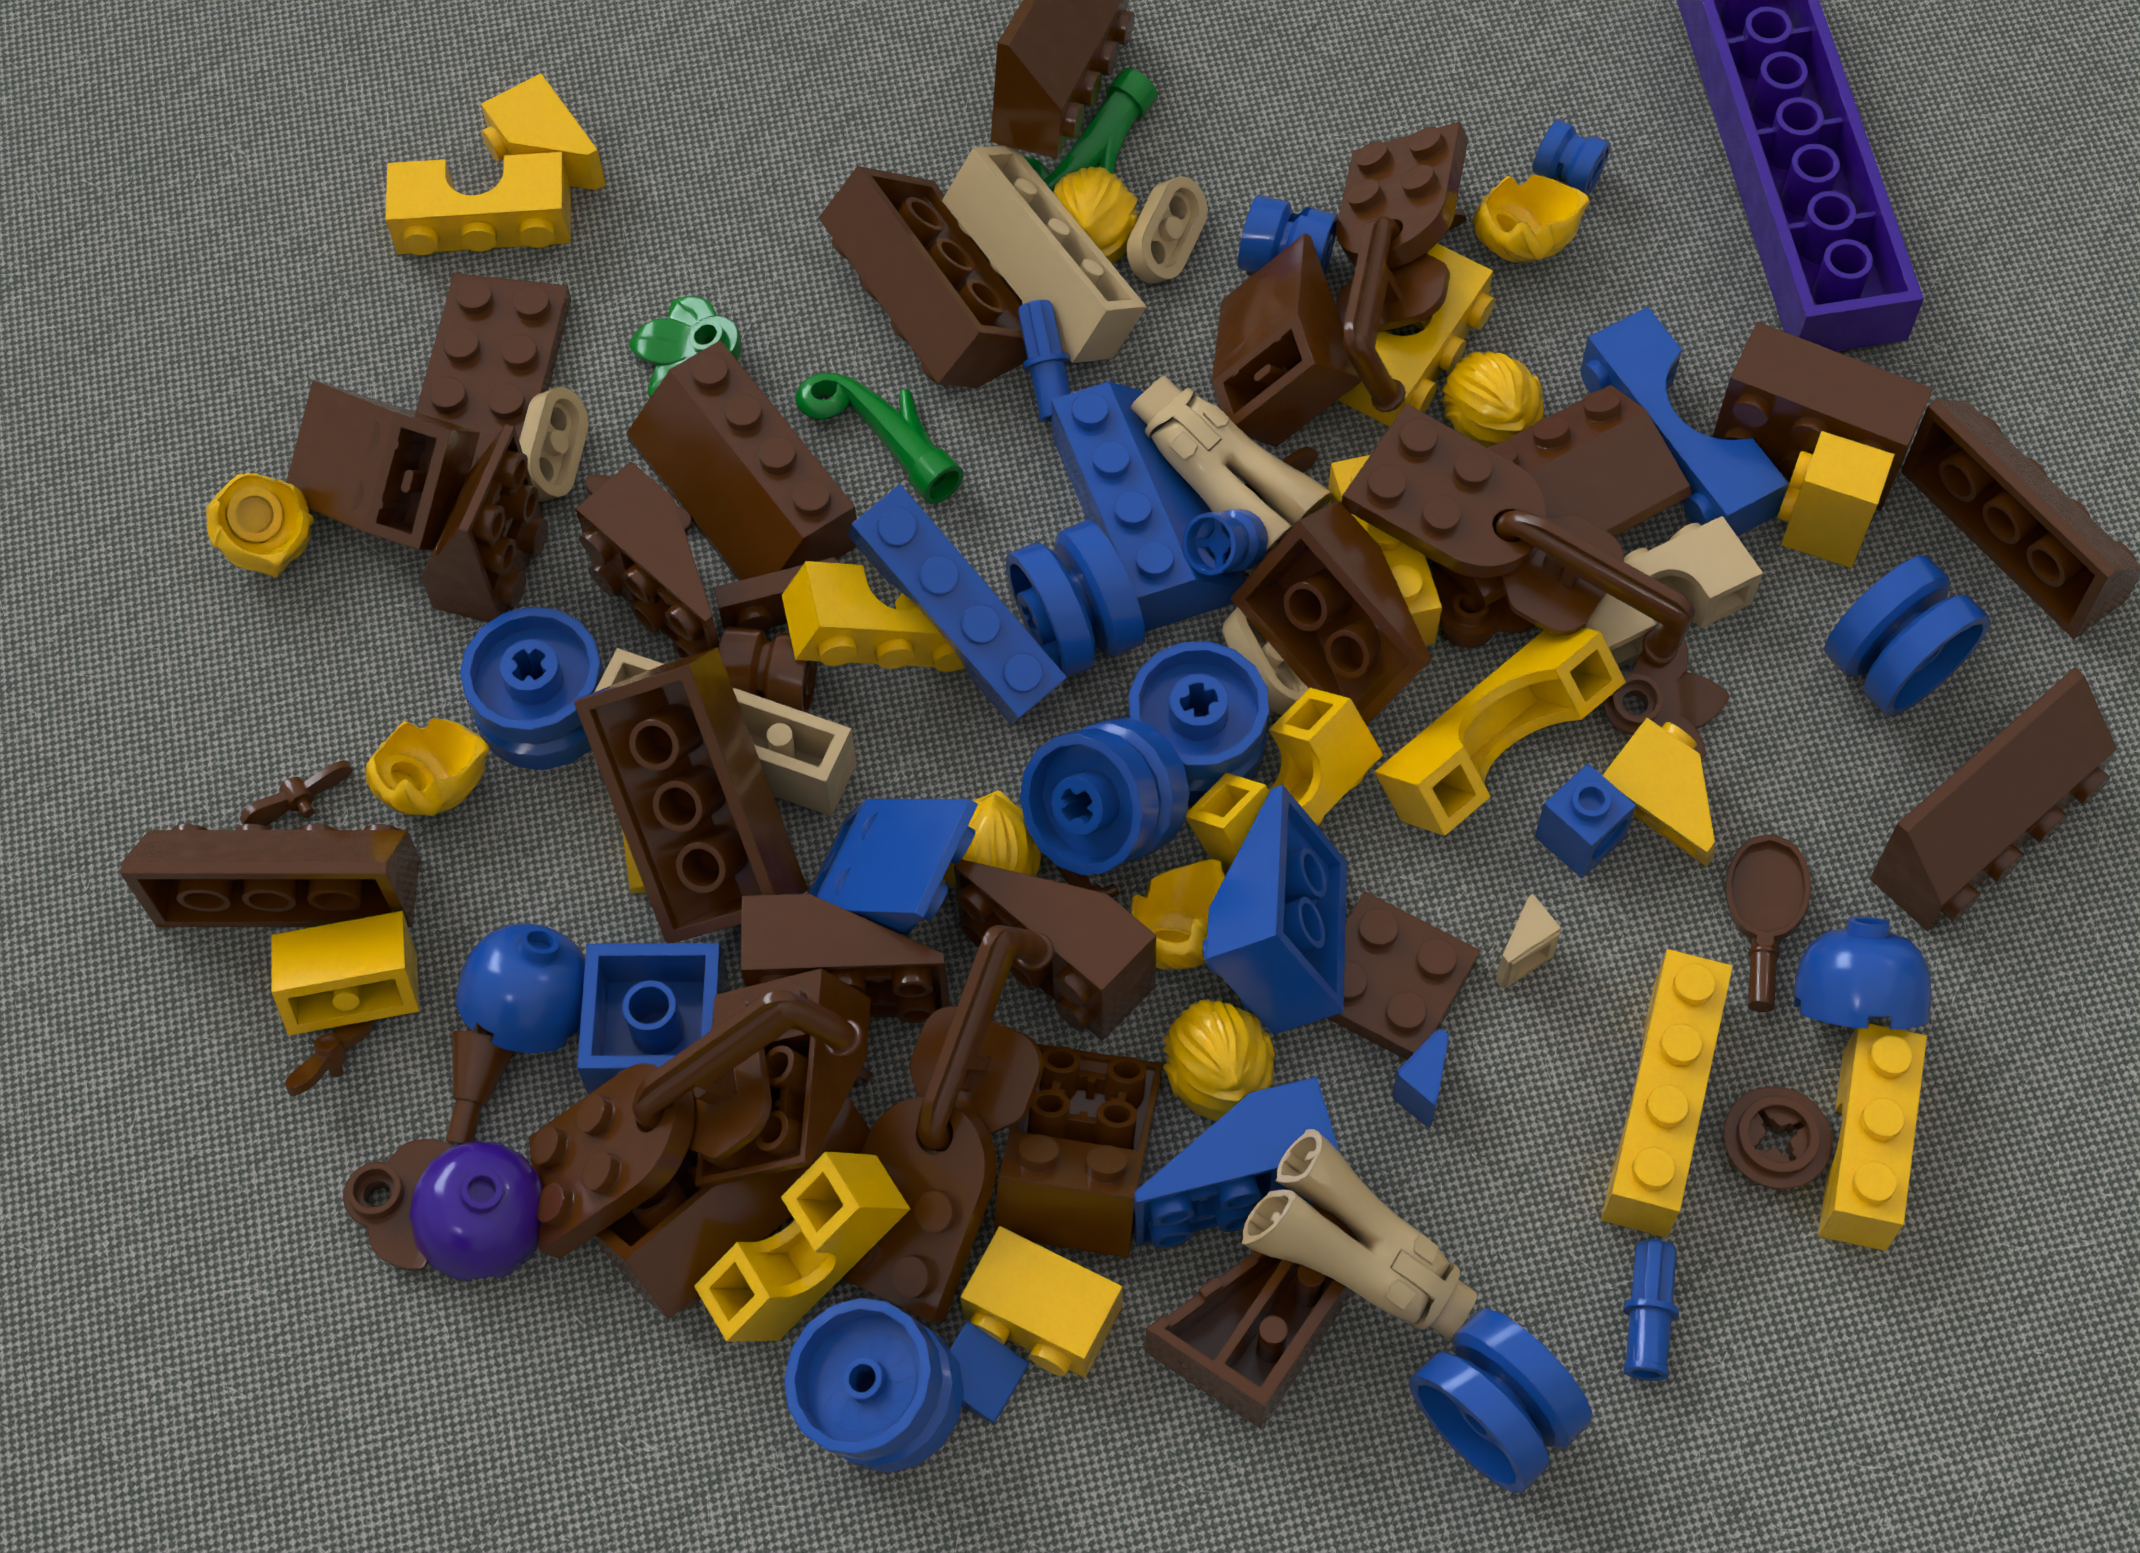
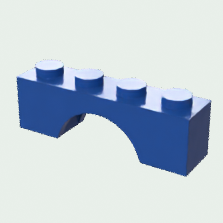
M1649 307L1589 336L1580 369L1586 388L1592 393L1612 385L1647 410L1690 485L1691 496L1682 500V503L1691 523H1700L1702 526L1723 516L1738 537L1778 515L1789 483L1753 438L1723 440L1704 435L1688 426L1673 410L1667 396V390L1674 382L1682 349Z
M900 483L851 524L848 537L884 579L906 595L933 623L956 652L972 681L1011 726L1067 678Z

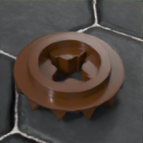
M1776 1086L1758 1088L1740 1097L1726 1116L1721 1139L1729 1155L1730 1167L1737 1168L1744 1174L1751 1186L1763 1185L1774 1188L1778 1194L1789 1188L1806 1187L1823 1171L1832 1151L1831 1129L1821 1109L1805 1095L1789 1088ZM1763 1124L1765 1127H1769L1775 1134H1781L1785 1131L1790 1133L1797 1129L1785 1148L1789 1158L1787 1155L1783 1156L1777 1148L1767 1151L1764 1149L1756 1150L1766 1135Z

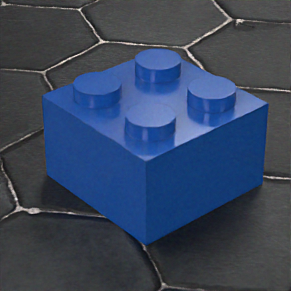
M720 943L586 944L577 1069L588 1095L615 1075L633 1065L645 1063L657 1067L662 1066L711 1031L715 995L728 992V971Z

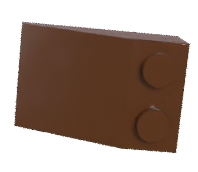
M1339 500L1300 519L1230 598L1308 688L1351 698L1367 727L1432 661L1381 547Z

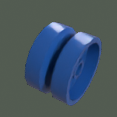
M1089 519L1060 531L1055 539V553L1042 543L1036 541L1009 553L1005 558L1006 573L1011 592L1027 631L1067 678L1090 669L1095 664L1096 648L1114 658L1141 646L1145 642V626L1142 612L1129 576L1109 538L1095 522Z
M1927 555L1915 556L1905 561L1877 581L1843 615L1828 636L1823 648L1826 656L1847 677L1867 674L1863 687L1864 693L1887 717L1897 716L1912 708L1937 689L1973 653L1991 625L1990 616L1968 595L1946 598L1950 588L1949 577Z
M526 607L503 613L481 627L465 648L460 676L464 695L470 711L474 715L480 736L489 745L492 752L497 757L519 768L547 770L571 764L592 750L573 701L594 693L604 674V668L601 664L595 639L582 623L557 609Z
M1209 641L1181 642L1157 652L1138 670L1129 691V718L1151 725L1172 743L1185 766L1190 792L1188 805H1195L1225 773L1253 780L1257 776L1266 753V731L1269 720L1268 689L1256 666L1235 649Z
M1125 717L1103 720L1086 726L1082 730L1056 736L1038 748L1024 770L1020 801L1025 825L1038 849L1058 867L1080 875L1107 873L1125 865L1129 861L1138 860L1150 855L1173 841L1186 820L1190 792L1185 766L1172 743L1151 725Z
M865 1298L842 1302L830 1306L810 1321L791 1348L784 1377L788 1410L804 1435L826 1450L845 1458L862 1469L891 1473L918 1466L942 1448L958 1422L964 1395L960 1363L950 1352V1347L945 1339L889 1302Z
M1485 1308L1478 1310L1453 1335L1455 1355L1447 1352L1433 1354L1410 1377V1390L1419 1408L1432 1426L1463 1459L1497 1486L1512 1493H1521L1548 1468L1549 1455L1546 1446L1555 1449L1567 1448L1591 1424L1593 1412L1579 1385L1549 1349L1525 1328L1504 1314Z

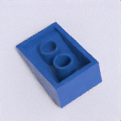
M1284 785L1270 790L1209 907L1207 938L1203 941L1204 958L1211 972L1216 976H1221L1239 996L1244 1008L1250 1013H1255L1274 1035L1342 1013L1344 1010L1347 861Z

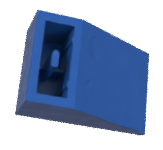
M970 799L864 800L846 815L807 894L816 896L894 932L908 936L920 920L930 921L942 905L948 892V886L941 881L950 862L956 865L965 855L974 838L975 829L969 827L968 824L978 804Z
M1313 1077L1249 1093L1134 1192V1240L1136 1246L1152 1243L1155 1248L1173 1247L1191 1239L1193 1236L1192 1232L1217 1226L1221 1232H1234L1244 1229L1249 1214L1267 1196L1268 1192L1282 1189L1290 1190L1275 1181L1277 1179L1278 1165L1288 1148L1308 1129L1317 1130L1339 1151L1318 1078ZM1300 1196V1197H1301L1303 1200H1305L1309 1205L1314 1204V1203H1312L1311 1201H1309V1200L1305 1199L1304 1197Z

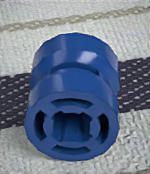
M1557 119L1550 126L1539 146L1532 171L1539 176L1550 179L1560 177L1567 182L1568 186L1577 188L1588 195L1605 167L1611 143L1597 136L1589 138L1580 137L1577 135L1574 126Z
M1233 509L1224 512H1207L1197 515L1188 523L1183 533L1182 546L1184 556L1193 569L1201 574L1217 575L1227 572L1244 571L1258 565L1267 552L1268 536L1266 527L1261 519L1249 510Z

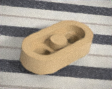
M1179 176L1156 185L1151 191L1127 242L1128 262L1135 275L1146 283L1156 284L1178 276L1182 272L1205 225L1208 214L1207 201L1199 185L1192 179Z
M557 387L537 394L532 398L519 439L522 452L528 458L527 468L533 487H536L538 490V502L549 501L570 492L575 482L588 432V415L583 402L572 390L565 387Z
M1237 607L1223 623L1222 630L1227 647L1235 649L1256 666L1268 689L1269 712L1283 715L1309 688Z

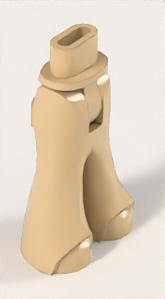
M1163 375L1133 402L1131 409L1147 424L1145 428L1146 435L1152 438L1165 459L1199 494L1212 512L1244 509L1253 512L1261 519L1266 527L1268 536L1267 552L1258 565L1252 569L1245 570L1250 576L1300 519L1324 508L1331 501L1333 493L1313 478L1284 463L1255 443L1218 406L1198 396L1194 397L1195 392L1191 388H1187L1184 391L1179 390ZM1236 476L1240 477V478H1241L1243 481H1245L1250 487H1252V488L1263 498V500H1264L1267 504H1265L1251 489H1249V488H1248L1240 479H1238Z
M1315 1129L1306 1130L1288 1148L1278 1165L1277 1179L1275 1181L1290 1190L1270 1191L1253 1208L1245 1222L1241 1244L1267 1256L1287 1260L1316 1270L1345 1285L1386 1313L1408 1321L1418 1329L1424 1330L1430 1326L1445 1338H1453V1335L1463 1326L1477 1299V1293L1459 1280L1460 1269L1458 1266L1447 1260L1440 1251L1439 1246L1388 1208L1358 1177L1328 1139ZM1300 1196L1340 1220L1353 1232L1359 1242L1322 1216Z

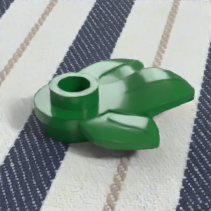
M698 296L674 299L669 308V318L654 319L645 323L630 339L628 345L632 352L649 364L656 365L648 386L647 394L649 397L652 396L671 368L721 340L736 360L739 359L741 353V335L739 330L730 319L717 316L712 304L706 299Z

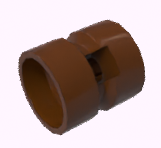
M733 626L726 627L718 650L732 687L809 713L814 696L818 661L795 660L789 633H780L773 641H768L763 630Z

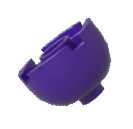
M471 1141L448 1148L428 1164L413 1189L410 1222L416 1248L433 1268L456 1280L472 1281L473 1278L485 1279L495 1276V1279L510 1275L531 1259L539 1245L538 1231L542 1222L537 1218L539 1196L543 1190L539 1173L522 1154L501 1143Z

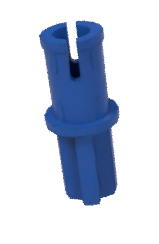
M1034 300L1021 305L1018 309L1027 360L1022 365L1023 370L1029 371L1031 374L1039 410V422H1052L1051 399L1071 393L1065 366L1070 361V356L1068 353L1062 352L1052 303L1049 300Z
M1659 1239L1640 1241L1635 1248L1631 1299L1625 1301L1623 1305V1312L1629 1316L1627 1355L1623 1371L1629 1377L1646 1381H1660L1668 1378L1669 1370L1667 1363L1671 1321L1677 1320L1679 1317V1309L1673 1305L1677 1250L1674 1244L1663 1242Z

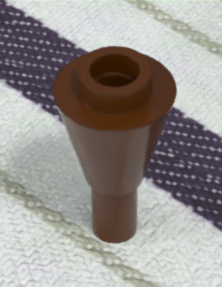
M477 1022L474 1031L467 1027V1031L457 1030L452 1032L453 1099L456 1101L445 1142L456 1146L474 1140L481 1108L486 1106L515 1051L505 1050L492 1044L493 1033L483 1029Z

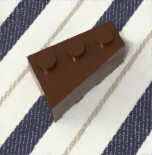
M1316 1204L1311 1205L1322 1216L1359 1242L1353 1232L1340 1220ZM1251 1250V1254L1220 1278L1215 1276L1199 1288L1198 1294L1166 1318L1163 1315L1146 1328L1145 1353L1262 1429L1354 1291L1304 1265L1270 1257Z

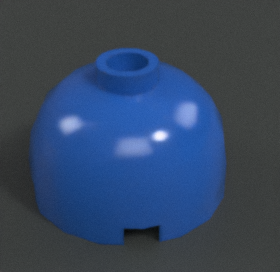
M1851 917L1848 919L1847 929L1830 930L1811 942L1800 958L1795 978L1793 1005L1794 1007L1800 1006V1014L1805 1017L1846 1027L1868 1029L1869 1019H1882L1887 1016H1891L1890 1029L1919 1027L1930 1020L1932 998L1931 975L1921 951L1909 939L1889 933L1888 921L1873 917Z
M530 923L511 924L490 932L471 951L461 971L457 986L456 1006L463 1022L472 1031H474L477 1022L483 1029L493 1033L491 1043L505 1050L528 1054L556 1051L566 1045L569 1035L575 1032L580 1033L585 956L581 948L566 935L547 926Z

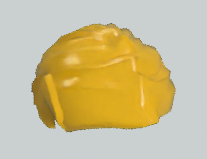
M1081 168L1079 171L1068 173L1055 184L1053 193L1111 264L1116 263L1127 253L1129 236L1139 218L1135 207L1138 200L1137 197L1128 191V188L1123 185L1122 180L1118 179L1116 174L1109 173L1106 168Z
M1531 175L1521 185H1518L1511 176H1506L1496 187L1491 189L1488 195L1482 198L1472 222L1476 236L1491 251L1511 262L1529 263L1535 260L1550 258L1563 250L1576 236L1580 220L1590 201L1588 196L1579 189L1544 176Z
M1489 351L1469 353L1468 356L1461 358L1460 362L1455 364L1454 369L1446 378V385L1441 390L1445 394L1441 401L1446 405L1444 417L1452 422L1454 430L1486 448L1509 439L1544 418L1543 390L1539 378L1532 376L1528 368L1519 360L1511 359L1502 353Z
M249 472L237 474L206 506L207 532L212 546L218 548L237 567L278 577L288 564L299 557L308 546L311 526L314 523L313 516L309 512L306 499L301 490L283 480H276Z
M437 717L432 718L425 728H419L410 722L403 721L370 757L364 771L366 774L365 780L374 796L389 808L405 815L434 816L438 813L452 810L461 804L482 779L481 775L486 769V756L490 751L489 745L477 733L451 720L439 719Z
M999 790L972 800L978 806L968 826L975 829V835L962 859L1036 876L1040 867L1042 852L1038 849L1025 825L1022 808L1016 806ZM950 862L943 879L947 880L948 884L956 889L955 864Z
M1217 859L1199 860L1189 865L1162 872L1149 880L1145 897L1140 894L1132 897L1131 914L1156 934V968L1162 970L1195 968L1206 962L1203 954V941L1207 938L1209 907L1225 878L1222 861Z
M1209 999L1199 1000L1198 1003L1190 1004L1189 1009L1182 1011L1181 1016L1174 1020V1023L1170 1025L1169 1032L1163 1038L1166 1043L1163 1051L1167 1054L1165 1058L1167 1063L1163 1068L1168 1076L1173 1095L1178 1097L1195 1114L1217 1122L1249 1093L1270 1088L1272 1085L1274 1074L1273 1061L1275 1059L1274 1047L1270 1035L1263 1031L1258 1018L1253 1013L1241 1010L1229 1003H1223L1221 1000L1214 1002Z

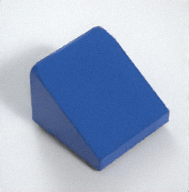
M1442 1028L1439 1031L1436 1030L1398 1069L1392 1092L1393 1099L1428 1128L1432 1126L1449 1038V1034Z
M967 1321L949 1349L960 1363L964 1387L961 1406L995 1424L1027 1371L1029 1363L1011 1349L980 1330L970 1321Z

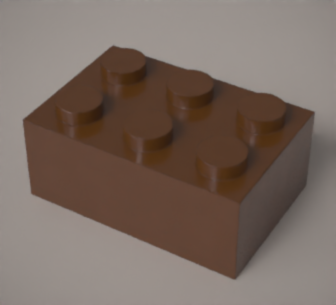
M1757 322L1730 377L1712 437L1723 440L1753 438L1778 471L1790 480L1800 452L1804 451L1813 454L1821 431L1893 453L1895 455L1876 510L1882 511L1933 389Z

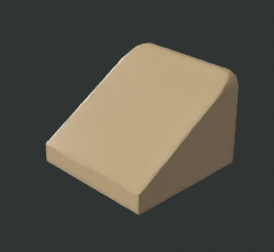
M1533 894L1528 897L1502 955L1496 977V982L1501 988L1504 986L1507 988L1554 956L1561 927Z

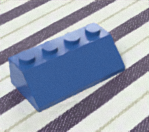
M1108 381L1051 399L1052 436L1086 519L1095 522L1101 528L1123 563L1141 608L1145 632L1234 604L1230 598L1246 581L1243 571L1217 575L1201 574L1190 566L1184 556L1182 541L1183 533L1188 523L1199 514L1212 512L1211 509L1165 459L1152 438L1146 435L1145 428L1147 424L1131 409L1133 402L1144 391Z

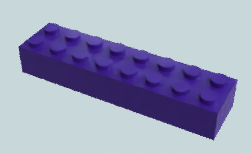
M1676 0L1784 332L1833 351L1908 340L1924 298L1820 1Z

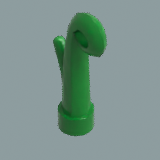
M1132 68L1122 69L1107 87L1105 100L1072 149L1053 173H1050L1049 169L1035 158L1023 157L1052 192L1054 191L1055 184L1068 173L1079 171L1081 168L1095 167L1098 163L1099 167L1106 168L1109 173L1114 174L1120 149L1129 130L1136 120H1140L1158 98L1155 86L1141 72Z
M818 373L808 377L799 386L795 394L796 405L803 414L810 418L818 420L830 419L837 416L847 405L850 406L875 432L907 472L909 484L927 503L937 504L946 500L960 486L964 477L963 469L945 450L937 449L932 443L918 417L910 390L902 389L900 391L898 412L885 399L864 384L838 373ZM823 396H829V397H831L830 399H827V400L817 399V398H820V397H823Z

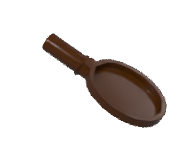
M1762 835L1753 837L1745 842L1734 854L1726 879V902L1730 917L1738 930L1751 939V949L1748 952L1750 957L1748 1008L1756 1012H1770L1775 1008L1777 959L1780 957L1778 942L1793 934L1802 923L1809 905L1811 891L1810 872L1806 859L1792 842L1777 835Z

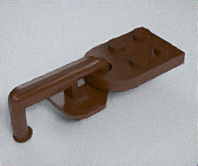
M1460 122L1438 128L1427 127L1415 134L1386 142H1372L1361 149L1354 150L1352 153L1336 226V237L1347 259L1356 268L1353 280L1339 291L1335 306L1344 328V351L1371 395L1372 405L1380 412L1396 410L1404 401L1406 392L1404 385L1399 380L1391 377L1375 349L1378 332L1418 323L1429 318L1441 308L1447 296L1450 271L1444 262L1427 254V252L1444 237L1453 222L1468 144V137Z
M1407 403L1342 495L1341 503L1351 514L1448 569L1462 575L1477 578L1500 576L1510 609L1516 615L1549 633L1569 635L1578 632L1588 623L1605 595L1609 594L1660 623L1658 628L1652 629L1644 635L1642 648L1650 661L1656 664H1666L1676 657L1677 651L1682 645L1694 618L1695 608L1693 603L1685 596L1624 562L1623 549L1613 535L1577 515L1566 514L1547 518V506L1544 495L1539 485L1528 472Z
M995 925L987 929L977 951L958 1006H947L938 1009L929 1016L922 1028L909 1067L919 1097L901 1101L885 1111L873 1125L861 1153L877 1155L910 1207V1210L841 1279L930 1322H944L995 1185L997 1161L995 1147L990 1135L1018 1123L1026 1117L1042 1077L1043 1057L1036 1042L1028 1035L992 1020L1014 958L1019 966L1029 971L1041 970L1052 960L1054 945L1045 934L1003 925Z
M774 991L752 1001L662 1066L657 1067L645 1063L637 1064L615 1075L529 1137L531 1165L539 1173L543 1186L539 1196L537 1218L542 1222L538 1231L539 1251L561 1259L658 1193L672 1179L680 1167L688 1148L714 1160L722 1161L753 1141L765 1127L772 1106L764 1047L791 1028H794L825 1043L824 1046L831 1056L845 1058L854 1054L861 1046L863 1041L861 1026L853 1020H845L837 1013L792 991Z

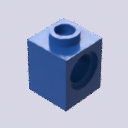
M1587 763L1543 804L1535 838L1580 878H1584L1626 838L1636 804Z

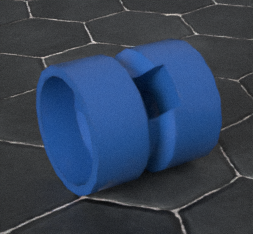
M1258 194L1252 202L1243 229L1238 254V268L1256 273L1306 233L1311 236L1324 275H1326L1336 239L1338 214L1307 206L1299 214L1293 213L1290 202Z

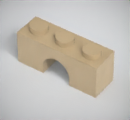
M1723 516L1702 526L1700 523H1691L1677 531L1668 542L1649 551L1647 548L1636 549L1624 557L1625 563L1679 592L1692 602L1695 608L1693 620L1699 629L1751 605L1763 575L1762 570ZM1606 594L1583 628L1601 631L1620 668L1638 659L1643 651L1642 641L1644 635L1650 630L1655 629L1656 623L1652 618Z

